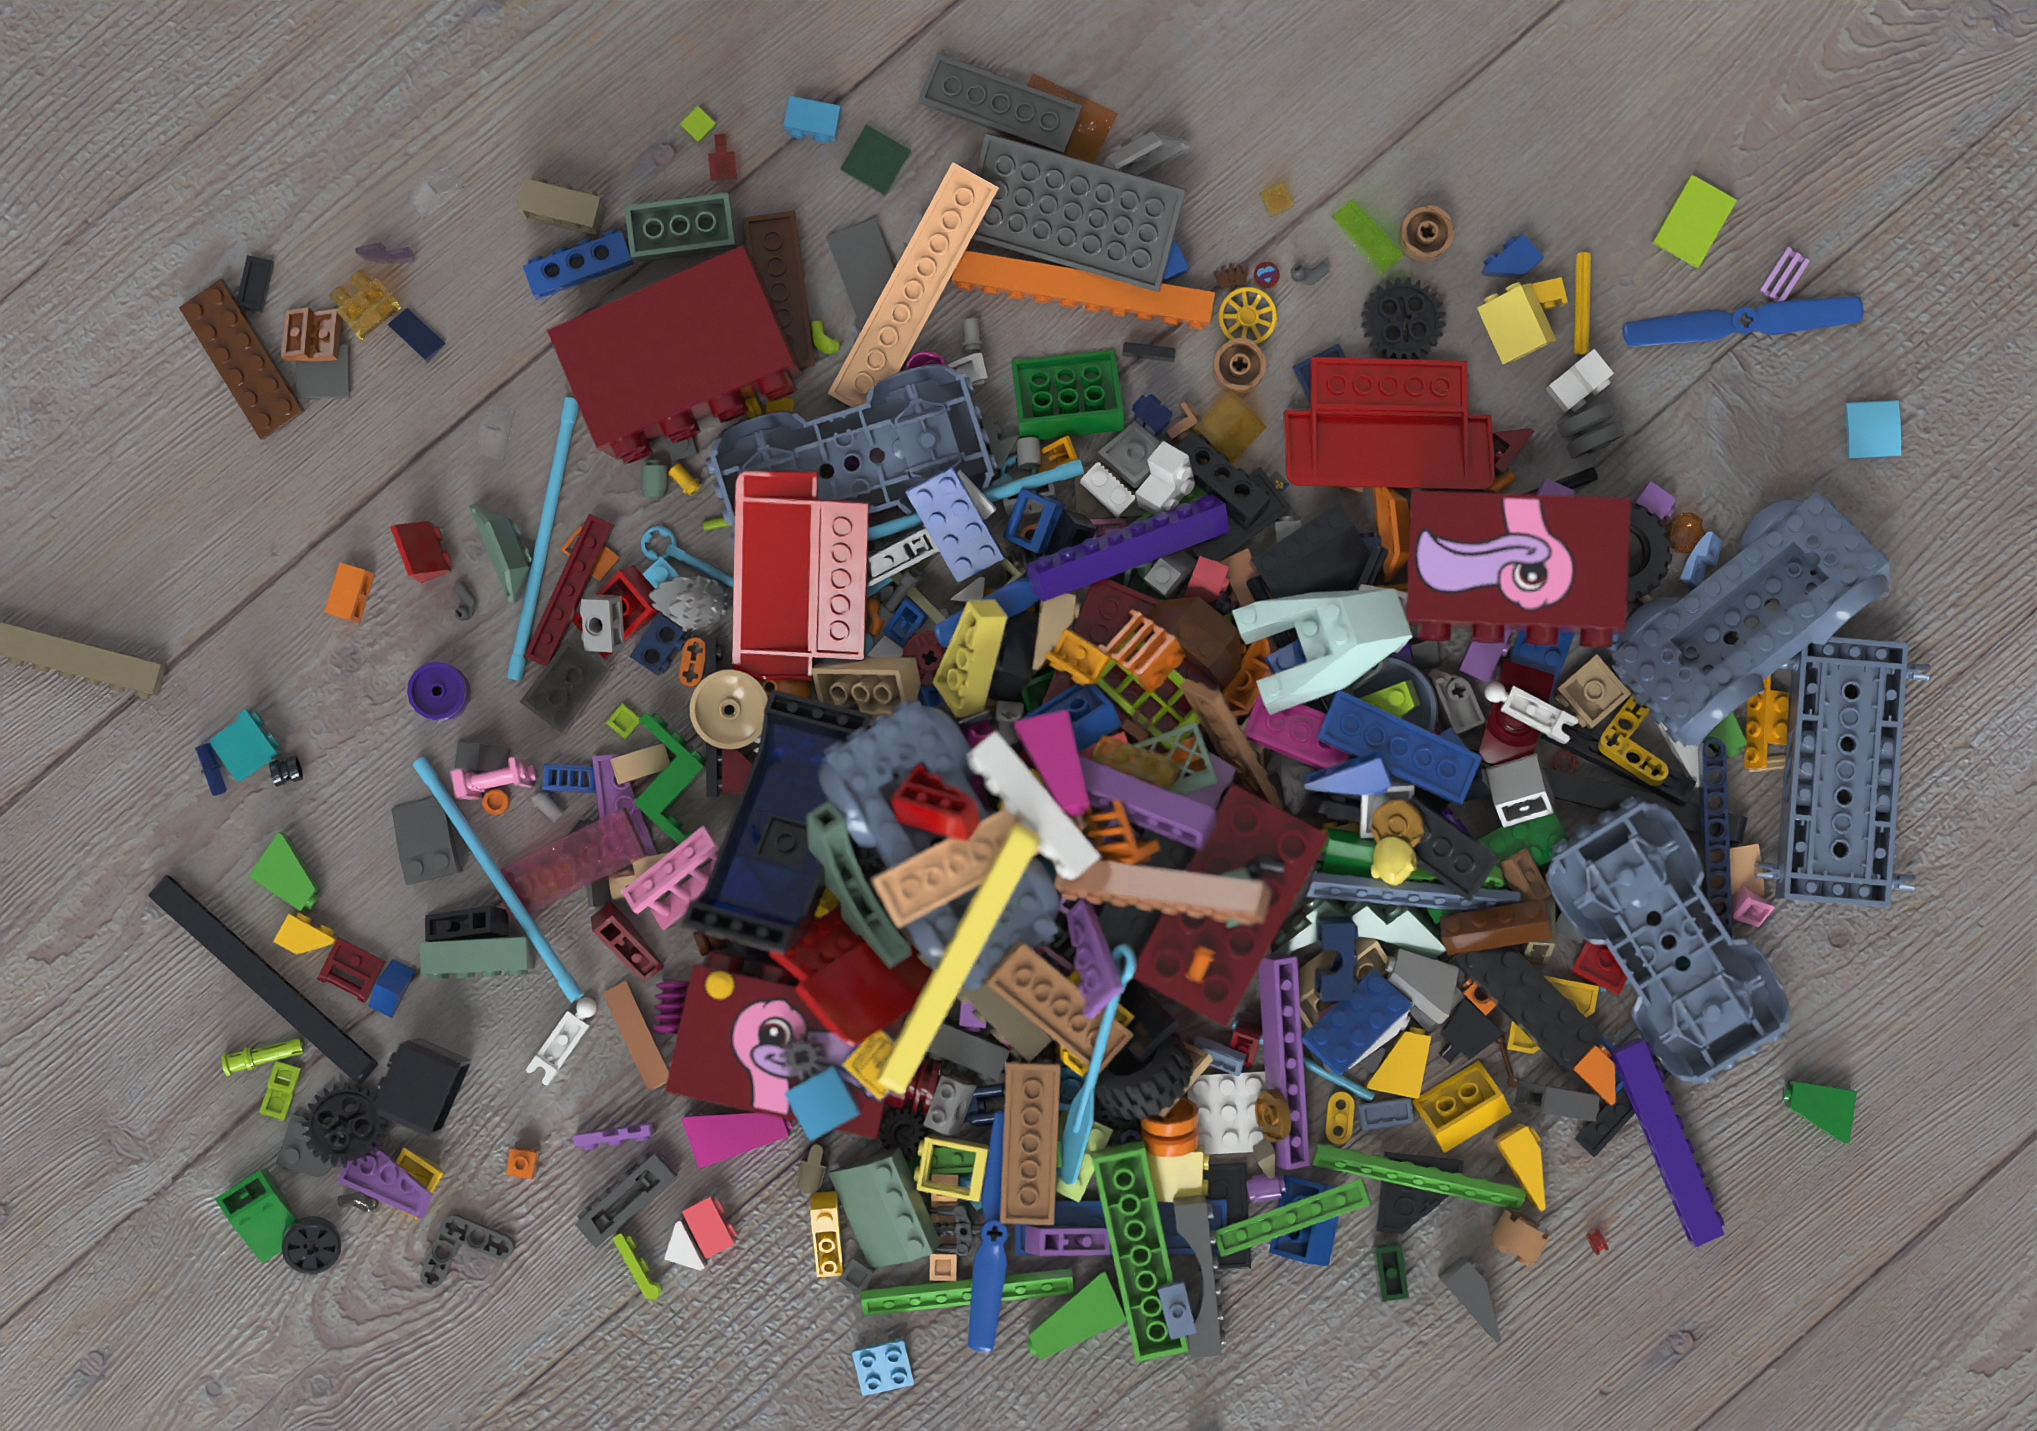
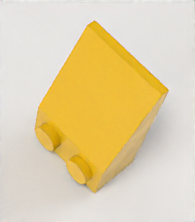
M1518 1123L1493 1138V1141L1522 1189L1526 1190V1196L1532 1206L1539 1211H1543L1546 1208L1541 1149L1537 1144L1541 1140L1533 1127L1530 1128L1529 1125L1526 1126Z

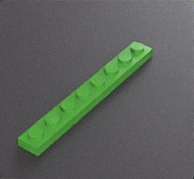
M1318 1144L1313 1156L1312 1165L1518 1211L1526 1196L1525 1189L1518 1188L1513 1184L1502 1185L1493 1183L1485 1178L1475 1179L1467 1177L1462 1173L1452 1174L1443 1172L1435 1167L1425 1168L1416 1166L1408 1161L1398 1162L1389 1160L1385 1156L1366 1155L1358 1150H1343L1331 1144Z
M1072 1269L1005 1275L1001 1301L1074 1293ZM972 1279L861 1291L864 1316L971 1305Z

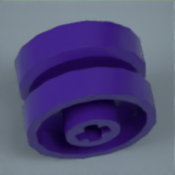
M440 662L424 664L414 671L408 682L407 689L409 703L414 710L425 718L437 721L451 720L463 713L469 703L471 693L469 682L464 674L457 668ZM440 686L442 693L439 696H435V693L438 692L437 687Z

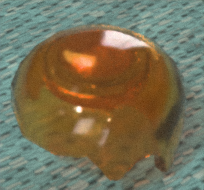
M1686 512L1677 515L1669 521L1666 526L1669 532L1666 535L1672 541L1671 549L1680 554H1688L1693 551L1701 538L1706 534L1702 527L1703 519L1693 512Z

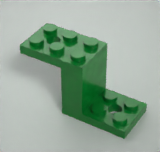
M645 713L639 721L677 757L639 796L634 804L680 845L693 833L689 831L685 833L680 828L683 824L673 814L669 813L666 815V813L705 773L706 766L704 763L706 759L697 750L692 749L689 751L685 747L688 742L677 732L673 731L670 733L666 729L669 724L658 714L650 715Z

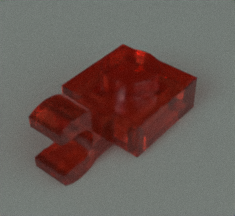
M715 134L716 153L708 154L710 180L737 179L735 152H727L725 134Z

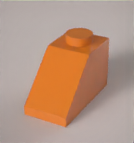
M1593 1045L1572 1070L1608 1104L1613 1105L1616 1102L1615 1064L1610 1060L1613 1055L1602 1045L1598 1048Z

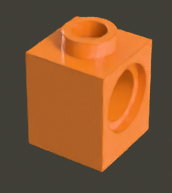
M1469 977L1462 984L1464 989L1461 993L1478 1011L1486 1016L1496 1004L1487 995L1483 1000H1477L1474 996V990L1477 985Z
M515 1146L510 1148L506 1175L528 1179L535 1178L540 1150Z

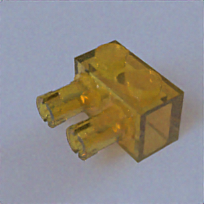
M358 270L356 273L360 279L353 274L350 277V281L358 288L359 292L351 298L344 287L338 286L335 289L340 295L338 296L333 290L330 293V298L339 306L336 310L337 313L361 341L401 307L377 277L371 281L363 270Z

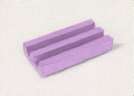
M1790 247L1785 249L1759 290L1760 293L1774 302L1785 301L1810 262L1809 259L1801 257V254L1798 252H1793V249ZM1787 257H1791V262L1771 292L1768 291L1769 285ZM1797 262L1800 263L1799 268L1791 278L1790 282L1782 292L1781 296H1776L1777 292L1783 285L1784 281L1792 271L1795 264Z

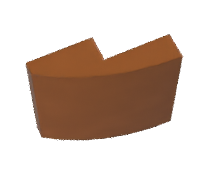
M309 307L285 310L281 358L292 361L338 360L342 313L337 308L314 312Z

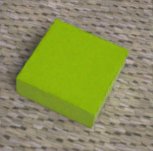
M697 106L680 123V126L699 144L717 124Z
M621 703L606 721V724L627 740L641 722L639 721L640 717L624 703Z

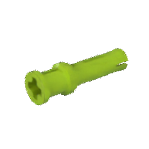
M301 1037L256 1049L245 1047L243 1051L232 1054L225 1052L221 1054L223 1069L226 1076H231L232 1072L244 1069L250 1071L256 1068V1065L304 1054V1045Z

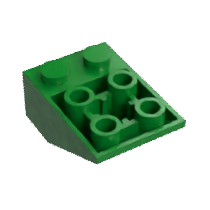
M267 1168L259 1170L215 1198L227 1220L261 1263L282 1252L283 1235L289 1225L298 1220Z

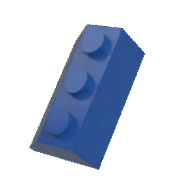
M1076 683L1020 719L1023 720L1067 710L1077 754L1121 726L1112 703L1094 684L1083 686Z
M1284 1175L1286 1192L1281 1193L1282 1198L1279 1200L1278 1208L1339 1186ZM1339 1216L1272 1239L1269 1253L1307 1264L1329 1266Z

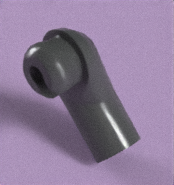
M1321 262L1313 269L1304 268L1301 264H1296L1291 268V277L1297 283L1313 285L1327 275L1330 269L1324 262Z
M461 581L452 589L460 598L458 609L455 610V616L458 620L464 621L469 620L473 616L476 598L465 583Z

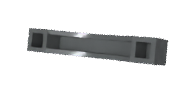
M1205 1195L1173 1198L1177 1232L1189 1243L1195 1252L1202 1270L1201 1293L1192 1315L1197 1333L1187 1335L1190 1359L1222 1355L1221 1346H1226L1225 1331L1219 1330V1321H1223L1222 1304L1217 1305L1216 1296L1221 1295L1219 1279L1214 1280V1270H1218L1217 1254H1212L1211 1245L1216 1244L1214 1228L1209 1229L1208 1219H1213L1212 1203L1206 1202Z

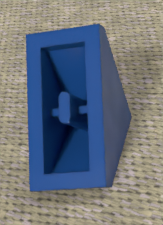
M907 597L883 632L903 648L929 617Z
M392 959L375 983L369 1007L393 1018L416 970Z

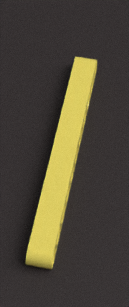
M1015 822L886 1058L876 1082L900 1094L907 1087L1036 849L1041 834L1018 822Z

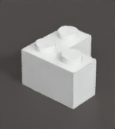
M1593 349L1551 383L1546 390L1564 413L1570 409L1575 412L1587 403L1583 398L1588 394L1592 393L1595 396L1611 383L1608 378L1614 373L1596 350Z
M1163 441L1147 459L1151 472L1150 476L1135 492L1139 507L1152 515L1175 509L1182 498L1191 493L1195 484L1189 456Z

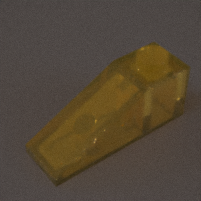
M1101 735L1091 758L1097 763L1110 766L1114 770L1126 775H1133L1151 785H1158L1169 792L1181 768L1163 755Z

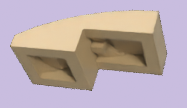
M664 743L610 759L618 785L662 772L670 764Z

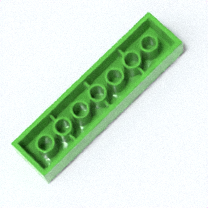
M1144 1141L1091 1151L1136 1362L1187 1352L1186 1336L1175 1339L1170 1338L1157 1288L1158 1286L1174 1283Z

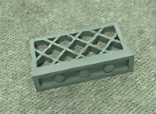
M1197 722L1096 758V762L1103 766V762L1116 759L1123 763L1119 772L1123 773L1126 765L1140 771L1137 777L1139 780L1143 773H1146L1157 779L1155 785H1159L1160 781H1163L1167 784L1161 786L1162 789L1183 796L1219 783ZM1193 729L1197 740L1191 750L1178 742L1182 733ZM1178 735L1175 742L1168 739L1170 737ZM1165 740L1173 744L1167 759L1153 753L1157 742ZM1153 744L1150 751L1143 748ZM1198 745L1202 754L1195 751ZM1176 746L1190 752L1184 767L1170 761ZM1139 749L1148 753L1142 768L1128 762L1132 751ZM1127 754L1125 760L1118 757ZM1194 754L1204 759L1207 770L1196 773L1187 769ZM1151 755L1165 761L1159 776L1145 770ZM1168 764L1182 769L1177 781L1170 782L1162 778ZM1185 772L1193 774L1191 776L1183 778Z

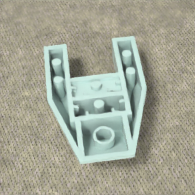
M1395 588L1307 593L1258 601L1232 611L1245 645L1294 627L1299 636L1307 663L1257 681L1269 715L1346 688L1413 637Z

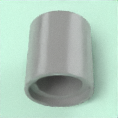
M1034 437L1018 439L1016 441L1018 468L1029 470L1041 467L1040 440Z

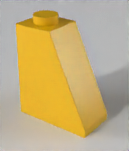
M1410 1027L1409 1032L1402 1031L1382 1058L1376 1072L1371 1073L1366 1080L1365 1088L1419 1099L1431 1036L1425 1035L1426 1030Z

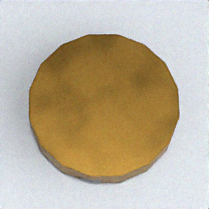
M1392 799L1384 802L1376 809L1372 817L1371 832L1377 843L1386 837H1396L1404 840L1413 848L1422 839L1425 831L1424 819L1420 810L1413 803L1404 799Z
M1277 1089L1263 1090L1261 1092L1262 1095L1258 1096L1255 1102L1256 1122L1259 1127H1263L1264 1133L1262 1135L1269 1142L1284 1141L1291 1130V1115L1287 1101Z

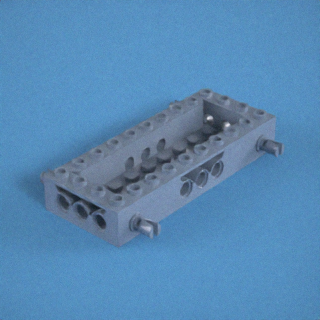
M1831 637L1824 645L1811 642L1780 667V669H1791L1778 863L1756 861L1754 867L1767 870V872L1754 873L1755 879L1776 880V899L1890 907L1891 889L1912 892L1915 890V886L1903 883L1906 880H1916L1915 874L1892 873L1906 679L1929 681L1930 675L1918 673L1917 671L1931 669L1930 664L1907 663L1909 643ZM1848 684H1852L1857 688V696L1854 699H1848L1844 694V689ZM1844 737H1849L1853 740L1854 747L1850 752H1845L1840 746L1841 740ZM1842 789L1846 790L1850 795V800L1845 805L1837 801V793ZM1838 842L1843 843L1846 847V854L1841 858L1836 857L1833 853V847Z

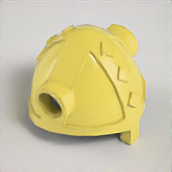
M1386 837L1375 846L1374 864L1371 866V872L1375 879L1381 878L1386 883L1398 885L1403 883L1413 870H1416L1417 859L1415 852L1404 840L1396 837Z

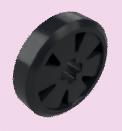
M307 1216L294 1221L286 1229L282 1238L284 1260L292 1269L303 1274H318L328 1270L335 1264L341 1252L339 1231L329 1220L318 1216ZM311 1240L316 1241L317 1248L313 1247V1250H308L305 1243L310 1244Z

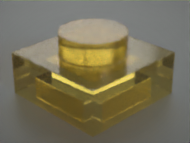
M1284 182L1259 193L1270 218L1295 205Z

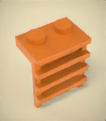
M1132 609L1129 613L1133 618L1106 647L1100 644L1098 648L1112 656V660L1135 675L1143 689L1152 694L1156 688L1163 684L1165 678L1173 669L1181 664L1186 654L1176 637L1169 635L1162 627L1159 628L1153 621L1146 619L1139 611L1136 612ZM1141 623L1144 624V626L1116 655L1115 652L1117 651V649L1128 639V637L1138 628V626ZM1152 631H1154V632H1155L1154 635L1144 644V646H1143V647L1133 656V658L1127 663V662H1126L1127 658H1128V657L1137 649V647L1148 637V635H1149Z
M1120 799L1113 801L1115 810L1093 813L1089 803L1088 810H1084L1085 816L1082 819L1083 822L1089 823L1091 831L1087 833L1089 837H1094L1096 846L1093 849L1099 852L1101 861L1139 864L1150 860L1151 854L1160 850L1157 840L1134 841ZM1119 818L1121 824L1098 828L1096 821ZM1124 833L1126 838L1125 841L1103 843L1101 836Z

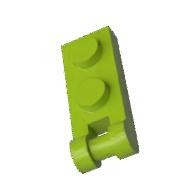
M625 1231L620 1232L612 1238L645 1298L648 1300L656 1299L662 1292L661 1285L650 1278L648 1274L651 1271L645 1258H639L635 1249L638 1246L631 1234L626 1235Z

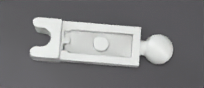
M1496 681L1489 683L1485 688V696L1489 701L1504 702L1500 711L1541 731L1562 744H1566L1569 741V736L1562 732V724L1573 726L1578 723L1576 717L1545 703L1515 686L1511 688L1509 693L1505 691L1504 686L1500 682Z
M581 998L576 1004L577 1012L575 1015L570 1011L566 1012L526 1068L527 1073H532L538 1067H543L546 1072L542 1080L544 1085L551 1083L561 1066L590 1027L589 1024L584 1022V1019L592 1017L597 1010L596 1002L592 998Z

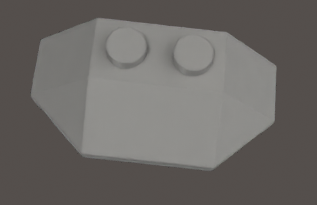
M1141 132L1131 139L1132 143L1127 146L1118 145L1108 152L1109 156L1106 157L1104 166L1143 177L1187 153L1190 145L1188 141L1160 133L1150 132L1145 134V132Z

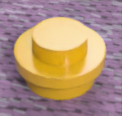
M715 972L708 978L706 987L712 997L722 999L731 994L734 983L729 974Z

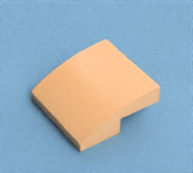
M1759 844L1730 848L1731 897L1742 884L1761 897L1765 896L1764 879L1754 878V873H1763L1762 868L1754 867L1756 861L1761 862ZM1721 850L1711 851L1710 860L1717 861L1720 859ZM1720 874L1714 875L1711 878L1710 883L1712 887L1721 885L1723 879ZM1716 901V902H1714L1713 904H1719V903H1723V902H1722V901Z

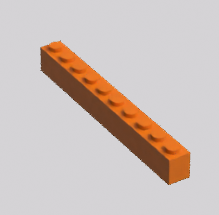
M971 251L964 252L952 276V284L957 285L956 288L963 291H972V288L983 289L982 293L996 296L998 292L1007 293L1009 298L1023 300L1025 296L1034 298V302L1049 304V301L1060 302L1059 306L1065 308H1075V305L1085 306V310L1089 312L1100 313L1101 309L1109 310L1111 315L1119 317L1133 314L1137 315V319L1143 321H1152V318L1163 319L1162 323L1176 326L1178 322L1187 323L1189 328L1203 330L1204 326L1209 327L1215 292L1163 283L1160 292H1156L1079 269Z

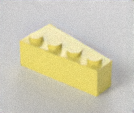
M968 600L932 682L956 717H966L984 710L1007 619L1006 614L996 600Z

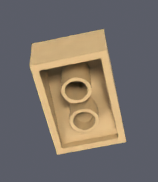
M1063 594L1044 602L1040 601L1032 675H1035L1045 661L1046 653L1053 650L1064 630L1068 629L1072 621L1075 622L1078 619L1080 603L1076 602V595Z

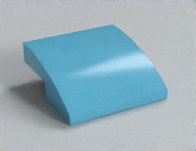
M1898 400L1845 403V429L1847 430V457L1849 459L1901 456V420Z

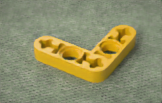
M1630 696L1603 732L1598 742V748L1605 756L1647 784L1658 786L1665 781L1668 775L1667 765L1630 740L1647 717L1650 709L1644 704L1634 715L1632 711L1638 703L1633 696ZM1626 719L1632 724V728L1624 730L1619 726L1618 721ZM1614 734H1616L1619 737L1617 738L1615 744H1613L1611 747L1608 746L1607 742H1609L1613 738ZM1630 752L1636 753L1640 758V762L1631 763L1628 761L1626 754ZM1646 761V762H1648V764H1647V766H1645V768H1644V770H1643V769H1641V767L1643 766L1644 762ZM1655 769L1660 771L1656 776L1651 774Z

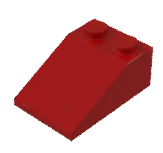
M430 521L390 526L409 577L424 583L451 573L449 565H452V560L448 551H443L440 541L443 540V536L438 525L434 526Z
M635 565L619 570L596 593L597 595H622L624 643L660 612L652 606V603L655 601L649 597L650 592L655 588ZM579 611L571 621L582 632V616ZM599 619V624L601 627H603L602 622ZM598 652V653H599L604 659H606V658H608V657H609L612 653H614V652Z

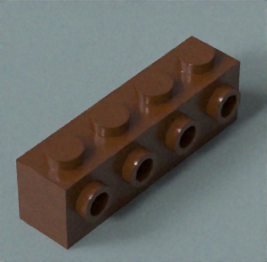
M1533 899L1524 903L1504 904L1500 907L1479 908L1475 911L1455 912L1440 916L1441 937L1448 955L1553 938L1551 915L1545 899Z

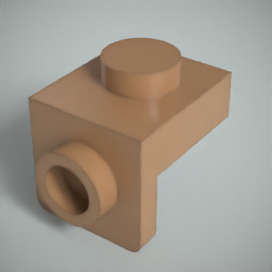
M1185 401L1179 403L1178 407L1185 416V419L1166 430L1165 434L1170 442L1176 439L1178 442L1183 441L1190 434V430L1197 426L1198 421L1196 418L1199 415L1192 404L1187 406Z

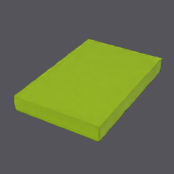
M1691 175L1652 243L1698 269L1737 199Z

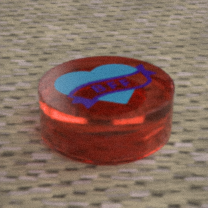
M1271 262L1260 263L1253 273L1255 284L1262 289L1273 288L1278 283L1280 277L1278 267Z

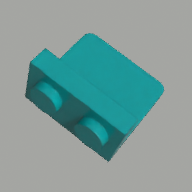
M244 709L237 714L238 720L210 740L211 746L236 781L245 780L282 753L278 748L280 744L271 732L267 733L263 727L265 723L256 711L253 712L248 709Z

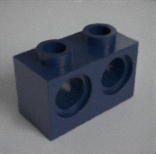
M658 614L629 657L657 676L660 672L665 673L673 662L670 657L674 651L677 650L679 652L687 641V638H685L687 632L682 631V628L661 614ZM667 628L673 629L675 632L674 639L670 642H663L661 638L663 630ZM651 650H658L660 654V659L655 664H649L646 659L648 652Z

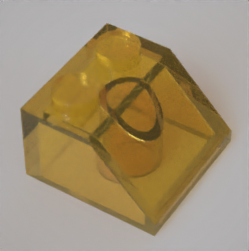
M1229 389L1194 426L1193 431L1198 436L1202 435L1210 443V447L1217 453L1219 451L1224 453L1230 460V464H1233L1267 427L1254 411L1237 394Z

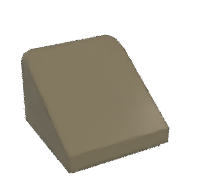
M1265 1139L1253 1146V1152L1258 1165L1268 1178L1273 1179L1275 1173V1151L1272 1143Z

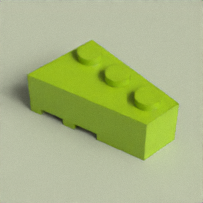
M1412 679L1359 698L1401 719L1405 718L1421 704Z

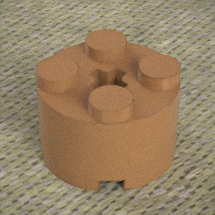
M1433 205L1413 209L1406 216L1399 230V245L1403 252L1412 260L1423 263H1431L1439 259L1447 251L1454 238V229L1450 216L1443 209ZM1427 229L1430 231V234L1427 238H1424L1422 235Z
M1246 338L1231 339L1223 344L1215 355L1212 365L1213 377L1217 385L1228 393H1248L1254 390L1261 382L1266 371V357L1259 346L1252 340ZM1237 361H1241L1242 366L1246 367L1241 372H1238L1236 367L1232 366L1236 365Z
M1505 1208L1490 1237L1495 1248L1506 1254L1508 1251H1511L1517 1256L1516 1259L1519 1262L1530 1267L1532 1263L1538 1261L1552 1234L1548 1230H1545L1544 1233L1538 1230L1540 1226L1538 1223L1515 1210L1511 1213L1509 1208Z

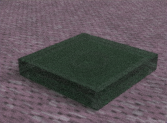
M865 125L841 166L840 171L886 196L911 154V150L872 127Z

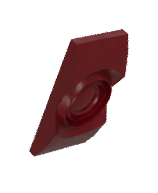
M1504 659L1497 682H1500L1508 693L1515 686L1548 704L1555 675ZM1502 701L1491 702L1476 753L1482 756V762L1494 766L1532 755L1539 735V730L1500 711L1504 704Z

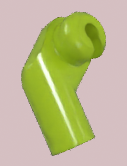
M823 321L810 322L813 345L825 354L837 353L840 349V343L837 339H832L824 334Z

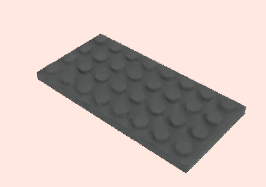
M985 134L975 175L999 187V190L972 239L1160 292L1187 189L994 134Z

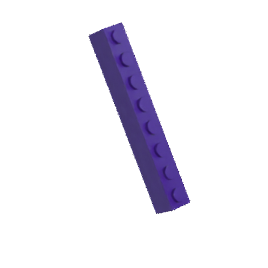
M1205 495L1197 501L1189 504H1180L1173 510L1156 513L1151 518L1132 522L1130 526L1119 530H1111L1106 535L1098 538H1090L1079 545L1062 548L1055 554L1038 557L1036 561L1027 564L1031 592L1044 602L1229 532L1226 504L1214 495Z
M1637 1037L1610 1049L1609 1051L1613 1055L1612 1059L1688 1242L1698 1247L1725 1235L1722 1226L1725 1225L1719 1211L1715 1212L1712 1202L1715 1201L1709 1187L1705 1188L1702 1180L1705 1177L1700 1164L1695 1163L1692 1154L1695 1153L1693 1145L1683 1135L1682 1130L1685 1129L1683 1121L1678 1114L1675 1115L1672 1108V1105H1675L1674 1099L1669 1090L1665 1091L1662 1084V1081L1665 1080L1659 1066L1655 1067L1652 1057L1655 1055L1650 1043H1645V1040Z

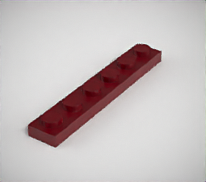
M588 514L524 657L550 668L611 535L614 524Z

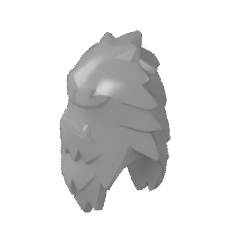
M700 576L696 578L674 577L672 580L658 583L659 587L649 594V597L655 601L652 603V606L662 611L661 613L665 616L670 617L673 622L682 626V631H688L692 628L697 630L700 627L710 626L717 621H721L723 615L731 613L727 602L729 596L724 593V589L719 583Z
M1273 751L1271 753L1272 758L1266 768L1268 773L1267 779L1278 791L1277 797L1282 804L1278 809L1282 810L1286 806L1295 815L1302 807L1303 809L1308 807L1310 796H1313L1317 791L1307 790L1304 785L1305 775L1317 772V768Z

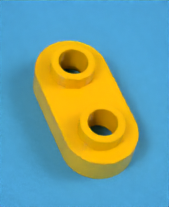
M1343 1091L1333 1093L1327 1102L1325 1135L1330 1142L1337 1145L1349 1141L1353 1128L1354 1100L1351 1095ZM1340 1099L1345 1101L1343 1109L1336 1108V1102ZM1336 1126H1341L1343 1129L1342 1134L1339 1136L1333 1133V1129Z

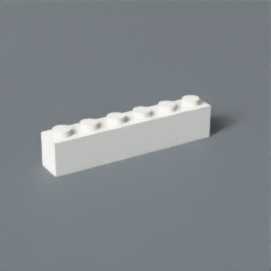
M996 731L966 754L971 769L977 774H982L987 780L985 782L987 788L993 794H998L1004 801L1003 806L1006 811L1012 816L1016 815L1022 822L1021 825L1041 834L1038 848L1044 856L1052 858L1057 864L1055 869L1063 878H1068L1069 880L1077 878L1100 858L1098 853Z

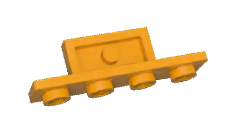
M1771 675L1763 680L1765 692L1762 695L1757 694L1747 700L1745 769H1764L1767 767L1768 744L1787 745L1789 693L1770 690Z

